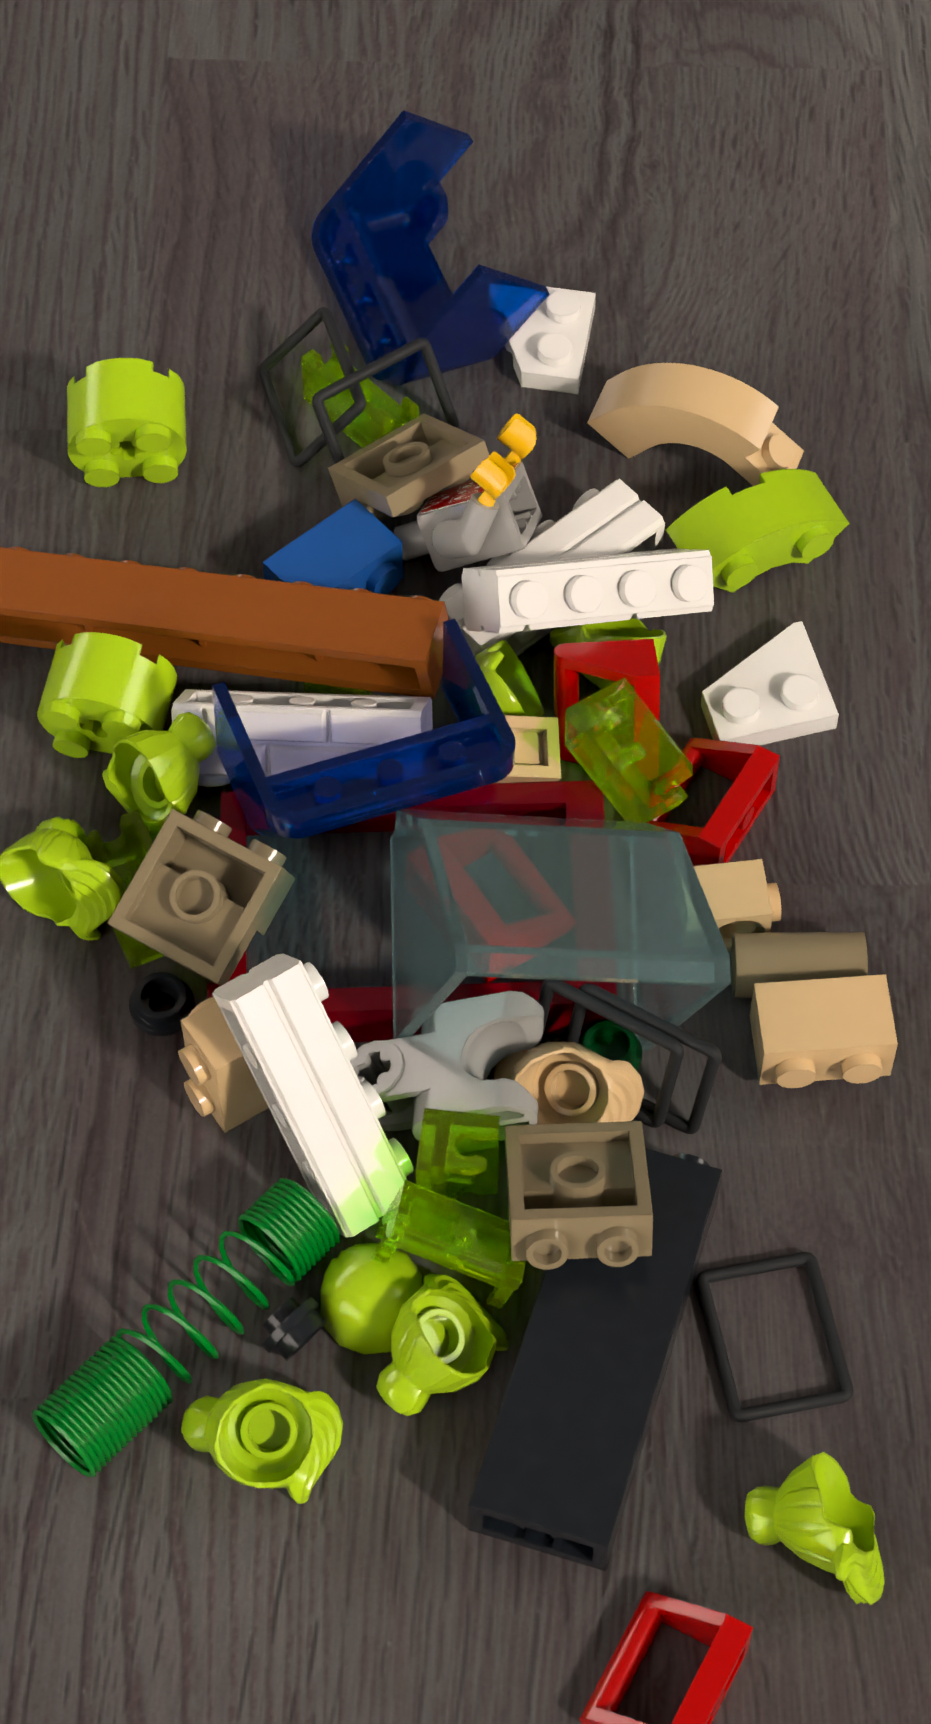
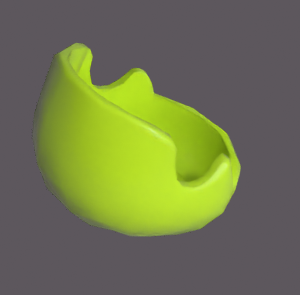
M501 640L478 653L470 660L463 677V699L470 715L481 726L485 728L497 715L542 717L544 715V710L525 668L508 642Z
M383 1243L355 1244L341 1251L338 1257L331 1260L324 1273L320 1290V1316L326 1321L324 1328L340 1346L364 1355L391 1352V1331L402 1305L423 1286L422 1275L409 1255Z

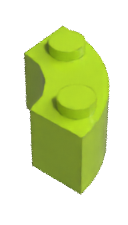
M781 469L760 473V484L733 495L726 486L691 507L676 519L666 531L678 549L709 550L712 556L713 587L733 593L751 582L756 576L771 568L789 563L809 564L814 558L827 552L832 546L834 538L850 524L815 472L803 469Z

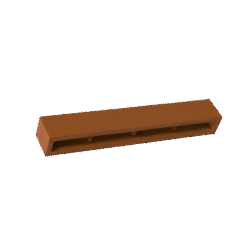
M17 546L9 548L0 547L1 643L56 650L57 644L62 639L65 646L71 645L74 634L82 632L107 633L128 638L142 644L140 656L153 663H157L160 654L172 665L435 699L454 642L445 602L432 600L424 596L403 597L373 593L361 588L346 590L314 586L303 581L289 583L256 579L246 574L232 576L199 572L188 567L175 569L142 565L131 560L117 562L86 558L74 553L60 555L29 551Z

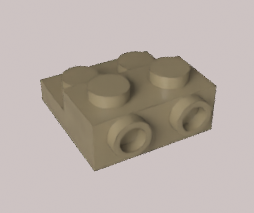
M424 413L330 466L328 470L342 507L356 498L379 521H384L395 516L410 514L418 510L424 504L426 498L440 490L465 483L470 479L471 474L482 461L488 458L489 452L485 440Z
M172 809L107 924L222 986L229 981L255 933L257 932L264 936L295 878L282 867L287 857L268 845L252 839L248 848L230 840L228 836L232 828L215 817L198 810L194 818L191 819Z
M642 1121L505 1126L508 1215L512 1261H528L538 1269L549 1270L563 1265L567 1259L599 1258L605 1265L623 1267L634 1262L639 1256H652L653 1210Z

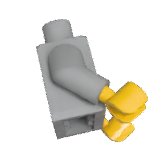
M514 414L496 438L510 449L505 457L493 451L471 474V480L433 494L417 514L416 521L395 527L394 534L402 541L403 559L405 561L430 554L434 567L437 571L443 572L513 553L526 547L543 517L521 461L532 451L536 444V430L530 422L520 414Z

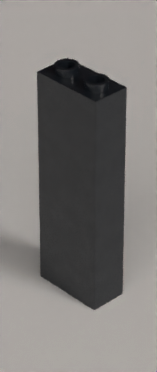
M645 1148L653 1210L652 1256H639L634 1262L623 1267L605 1265L599 1258L567 1259L563 1265L545 1271L469 1502L470 1531L606 1571L718 1201L722 1169L711 1167L705 1160L691 1154L679 1153L672 1156Z

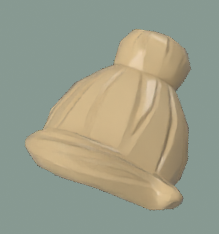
M547 1042L531 1050L509 1054L496 1064L493 1074L495 1080L507 1078L517 1081L535 1098L539 1105L537 1125L632 1121L639 1113L644 1095L641 1076L629 1062L622 1060L612 1061L575 1042Z

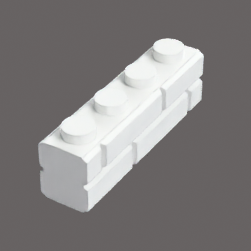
M618 479L601 491L595 488L586 491L577 500L570 513L557 522L546 520L539 524L524 549L494 557L486 566L663 550L665 522L662 515L646 501L643 500L641 502L638 494L621 479ZM462 583L449 587L439 599V601L445 602L454 636L450 653L455 658L459 657L465 667H467L474 656L501 640L508 642L518 656L548 635L553 629L522 630L499 634L487 633L485 631H467L464 624Z
M674 548L463 568L464 624L467 631H485L487 633L499 634L522 630L630 620V618L642 619L712 611L714 605L712 556L709 550Z
M185 689L173 702L171 709L172 722L179 714L191 712L199 716L214 734L217 745L213 754L199 763L198 785L223 786L231 783L232 778H255L256 786L265 789L289 787L293 784V780L316 781L318 789L353 788L354 782L378 783V787L416 786V784H424L433 767L431 697Z
M282 953L274 955L250 969L247 974L239 975L215 989L212 994L311 1194L315 1196L331 1215L339 1229V1234L346 1238L353 1237L377 1223L380 1217L388 1216L413 1201L415 1195L406 1179L407 1176L414 1172L411 1160L402 1145L395 1138L387 1139L378 1121L379 1118L386 1115L383 1102L374 1087L367 1080L362 1082L358 1080L350 1063V1060L357 1057L355 1044L341 1023L336 1021L331 1024L321 1003L329 997L328 989L317 969L310 962L302 964L301 960Z

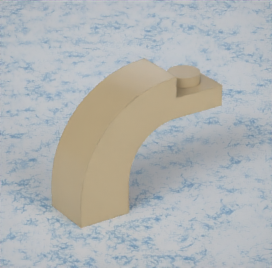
M682 363L641 365L628 369L607 380L587 422L628 459L660 444L679 443L691 445L716 455L753 486L760 484V473L781 469H797L804 452L801 447L773 423L779 406L768 397L742 381L726 374Z

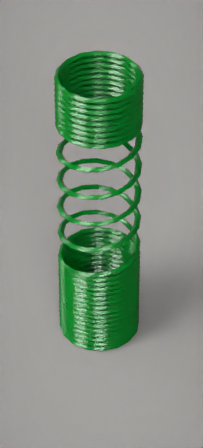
M287 1178L277 1180L272 1187L258 1198V1201H255L248 1210L238 1217L241 1233L223 1231L219 1235V1250L222 1260L208 1255H198L194 1258L193 1273L198 1285L179 1279H172L168 1283V1299L173 1311L157 1304H146L142 1307V1323L148 1337L132 1329L120 1328L116 1331V1336L110 1337L109 1341L104 1343V1346L99 1347V1351H95L94 1355L84 1362V1365L79 1366L78 1370H75L73 1375L68 1377V1380L63 1381V1384L59 1385L58 1389L53 1391V1394L48 1395V1398L43 1400L42 1404L37 1406V1409L32 1410L33 1421L41 1434L74 1469L87 1477H95L96 1472L101 1471V1467L107 1466V1463L111 1462L112 1458L122 1451V1448L127 1447V1443L132 1442V1438L137 1437V1433L142 1432V1428L148 1427V1424L153 1422V1419L157 1418L158 1414L168 1407V1404L173 1403L172 1391L165 1379L138 1349L121 1338L122 1335L129 1334L143 1341L159 1353L169 1368L184 1383H193L189 1372L157 1340L147 1318V1312L150 1309L157 1310L181 1324L187 1334L211 1359H218L219 1354L215 1347L183 1316L176 1303L173 1287L182 1285L195 1291L208 1301L212 1309L236 1334H244V1328L235 1315L209 1293L198 1268V1264L201 1261L212 1262L228 1271L249 1299L262 1310L270 1309V1304L262 1292L232 1265L224 1246V1239L228 1236H233L248 1243L273 1274L288 1286H294L295 1281L301 1280V1277L306 1275V1272L310 1271L316 1263L321 1261V1258L325 1257V1254L330 1252V1249L340 1242L339 1229L326 1208L303 1186Z

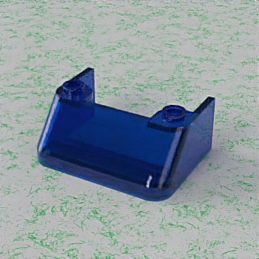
M404 110L319 212L312 229V246L366 365L417 338H425L433 348L441 373H445L493 358L550 294L544 285L480 264L452 294L429 243L444 227L449 214L448 199L440 181L470 147L473 140L470 134ZM419 350L374 374L373 377L394 385H403L428 378L430 374L422 352Z
M456 619L443 622L442 689L459 721L458 723L266 777L225 682L212 685L217 753L245 818L255 832L270 838H305L489 785L509 775L515 764V736Z

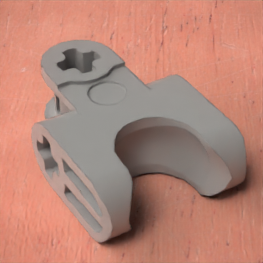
M506 991L430 1006L424 1011L420 1035L391 1040H375L357 1049V1057L350 1060V1063L359 1082L367 1080L374 1087L383 1102L386 1115L378 1119L382 1129L385 1131L412 1129L414 1138L422 1144L434 1148L450 1149L505 1140V1126L537 1125L539 1105L535 1098L521 1084L507 1078L486 1079L491 1069L509 1054L531 1050L539 1044L543 1035L544 1009L535 999L518 991Z

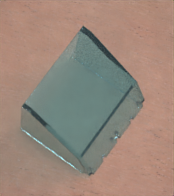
M410 809L396 810L395 830L390 838L393 1039L412 1036L466 976L634 983V1005L676 1026H680L731 984L729 953L679 832L649 823L631 821L580 820L576 818L539 816L523 817L502 814L453 813ZM636 1034L643 1051H649L656 1045Z

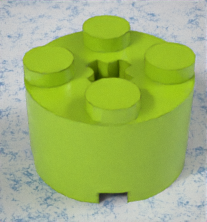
M113 358L98 361L87 366L86 377L76 382L74 376L67 385L68 456L72 463L84 472L86 483L95 487H110L117 484L121 477L141 476L153 483H167L178 476V466L184 460L187 451L185 388L178 374L169 369L168 378L154 372L153 362L144 359Z
M82 632L74 634L71 645L65 646L62 639L57 644L37 711L40 724L54 736L53 748L61 754L73 758L87 757L90 750L113 754V744L125 736L143 730H163L177 681V673L173 665L160 654L157 663H153L140 656L142 644L117 635Z

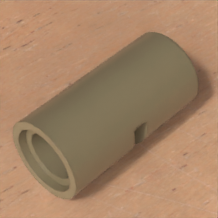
M759 932L732 934L731 984L733 998H752L754 983L868 976L867 943L864 932Z

